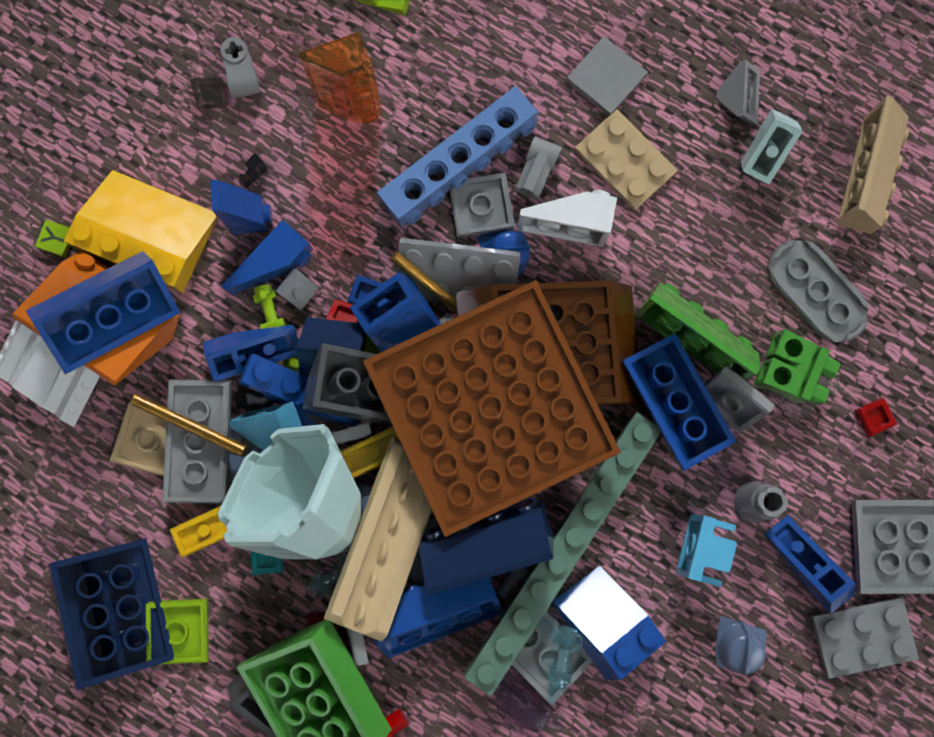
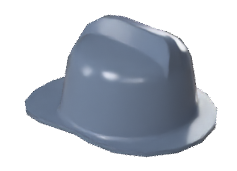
M721 616L717 629L715 651L718 667H725L730 671L745 676L762 668L766 658V630L748 625L745 621L738 622Z

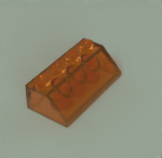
M360 32L299 53L319 108L351 122L358 123L362 121L364 124L377 120L378 115L383 114L373 65Z

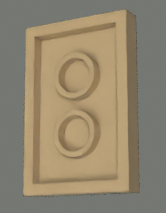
M618 109L574 149L634 211L678 171Z

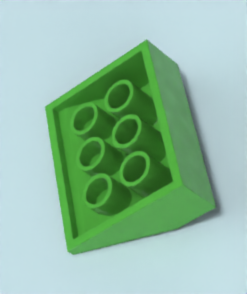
M659 282L636 312L635 316L665 338L675 333L686 353L713 373H717L727 365L745 380L757 375L760 370L759 353L753 349L754 345L749 340L741 336L737 338L728 331L729 327L719 319L712 320L704 314V309L699 304L693 301L687 302L679 296L680 292L670 284L666 283L664 285Z
M323 620L305 627L237 666L239 673L276 737H387L391 731L390 725L330 621Z

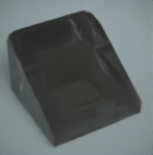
M222 77L190 79L196 105L201 112L229 105Z

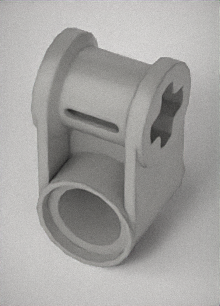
M237 37L226 39L221 45V55L232 99L261 93V88H259L257 81L258 76L245 42ZM238 52L239 57L234 58V53Z

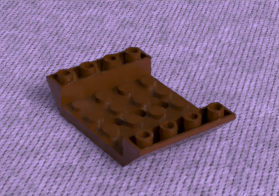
M615 281L538 283L549 307H556L560 311L561 317L557 323L597 405L612 404V406L642 404V398L622 364L623 360L638 353L632 286ZM526 284L489 285L457 292L455 294L457 317Z

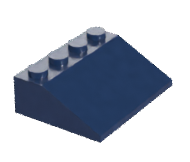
M147 538L48 564L74 686L77 690L174 660L172 644L169 643L168 628L166 630L165 627L167 623L164 610L160 606L162 602ZM154 601L156 608H151V660L146 661V645L149 641V633L146 629V603Z

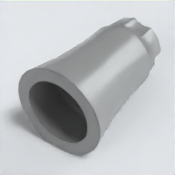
M749 481L741 485L737 490L734 504L738 514L743 519L750 522H762L766 519H775L786 511L788 498L784 496L781 489L774 485L764 484L759 481Z

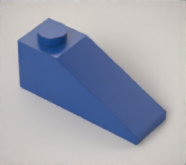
M210 180L212 211L233 235L268 231V222L273 221L272 209L270 204L266 205L261 195L219 180Z
M282 220L221 286L231 295L290 273L293 268H302L310 261L312 257L310 252L313 248L308 241Z
M294 325L230 333L203 342V349L213 380L217 382L241 374L249 355L252 353L274 363L297 356L299 340Z
M789 515L764 533L807 590L830 614L855 595L856 583Z

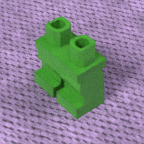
M784 329L774 333L765 358L768 360L762 362L753 386L763 390L768 389L796 403L809 402L820 405L826 402L829 395L828 388L817 384L820 375L828 379L834 378L841 364L828 356L830 350L819 347Z

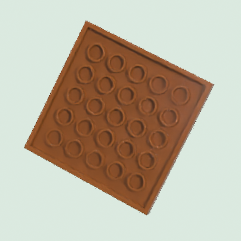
M537 280L363 361L445 537L621 453Z

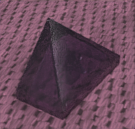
M511 665L495 690L497 713L505 722L538 733L555 710Z

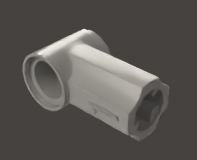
M535 136L527 153L526 164L515 190L527 197L539 199L550 171L553 172L554 165L560 156L562 147Z

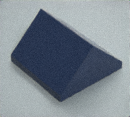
M306 317L297 345L299 373L308 378L322 343L364 352L366 333L360 323Z

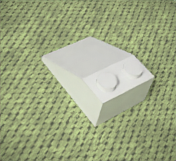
M593 190L592 192H583L523 208L520 211L517 231L603 247L611 233L617 197L610 196V193L603 190Z

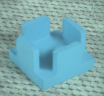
M690 514L675 574L721 587L722 581L704 576L703 571L705 567H710L723 572H730L737 543L733 540L716 536L713 531L714 527L735 532L736 525L704 515Z

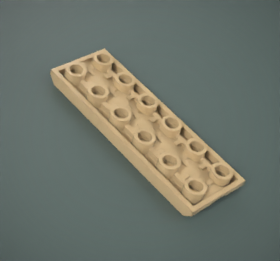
M391 437L354 540L350 546L323 618L378 641H383L389 633L432 510L400 440L395 437Z

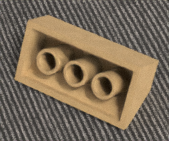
M886 96L863 119L837 225L872 234L882 228L887 222L889 211L886 210L887 203L893 196L896 184L893 183L894 175L902 163L901 147L905 144L909 135V129L906 128L909 116L893 97Z

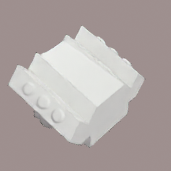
M16 320L0 352V378L9 382L14 389L40 407L55 414L59 420L74 427L100 376L84 365L65 375L43 338Z

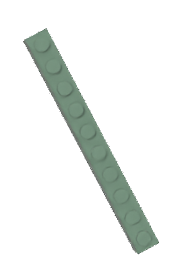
M638 412L629 417L615 439L621 453L598 464L554 532V559L534 564L492 627L487 638L463 672L464 678L489 696H492L658 438L661 432L656 424Z

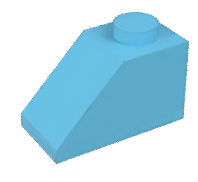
M293 402L251 410L229 422L230 427L263 451L273 443L270 436L278 429L302 426Z

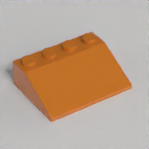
M83 250L77 252L61 262L13 312L12 317L41 336L26 310L93 277L109 267ZM180 314L84 364V366L115 386L172 340Z

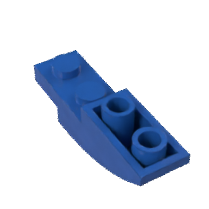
M253 353L249 355L238 384L264 394V398L279 404L293 402L296 410L312 416L352 427L357 426L359 422L357 419L303 410L308 378Z

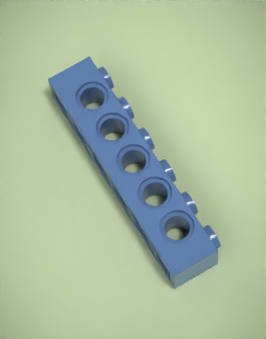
M516 86L376 192L380 203L401 228L406 224H414L422 216L421 212L429 206L435 207L440 204L451 187L455 190L462 187L467 182L468 176L474 171L480 172L490 164L491 158L496 154L506 153L513 146V141L521 135L526 137L533 132L537 126L538 111ZM509 121L513 125L509 128H503L499 126V123ZM485 138L488 139L490 143L485 146L478 145L476 141L478 139ZM457 156H465L467 158L464 163L460 164L453 161ZM435 173L444 175V178L440 181H432L430 179ZM411 191L421 192L420 197L417 199H409L407 195Z

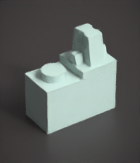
M771 109L756 133L754 141L741 160L743 172L770 184L803 132L798 121Z

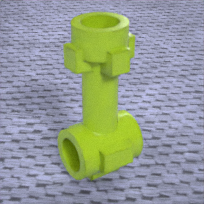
M266 284L254 288V302L256 304L261 303L266 323L260 324V328L286 326L284 317L277 318L272 301L277 298V294L274 289L272 290V286Z

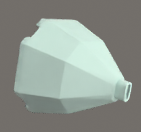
M321 424L278 429L270 436L273 443L259 454L253 450L244 457L218 511L220 521L227 528V532L224 534L225 542L232 547L280 559H320L349 552L361 520V493L329 428Z

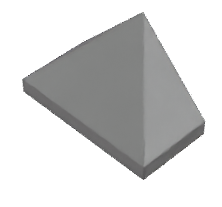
M747 60L740 61L717 90V99L737 117L750 125H758L760 70Z

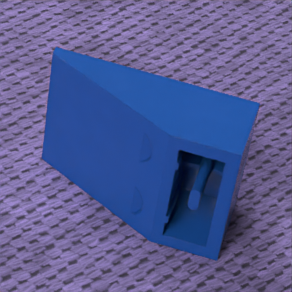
M400 272L350 306L365 333L381 352L441 325L413 279L407 274Z

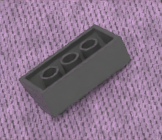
M322 343L307 379L303 410L393 426L363 362L377 354Z

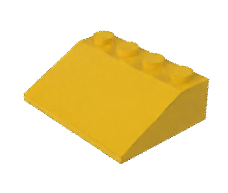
M112 170L78 211L64 242L79 251L83 250L89 255L113 265L143 251L153 260L165 285L168 288L183 293L218 217L207 208Z

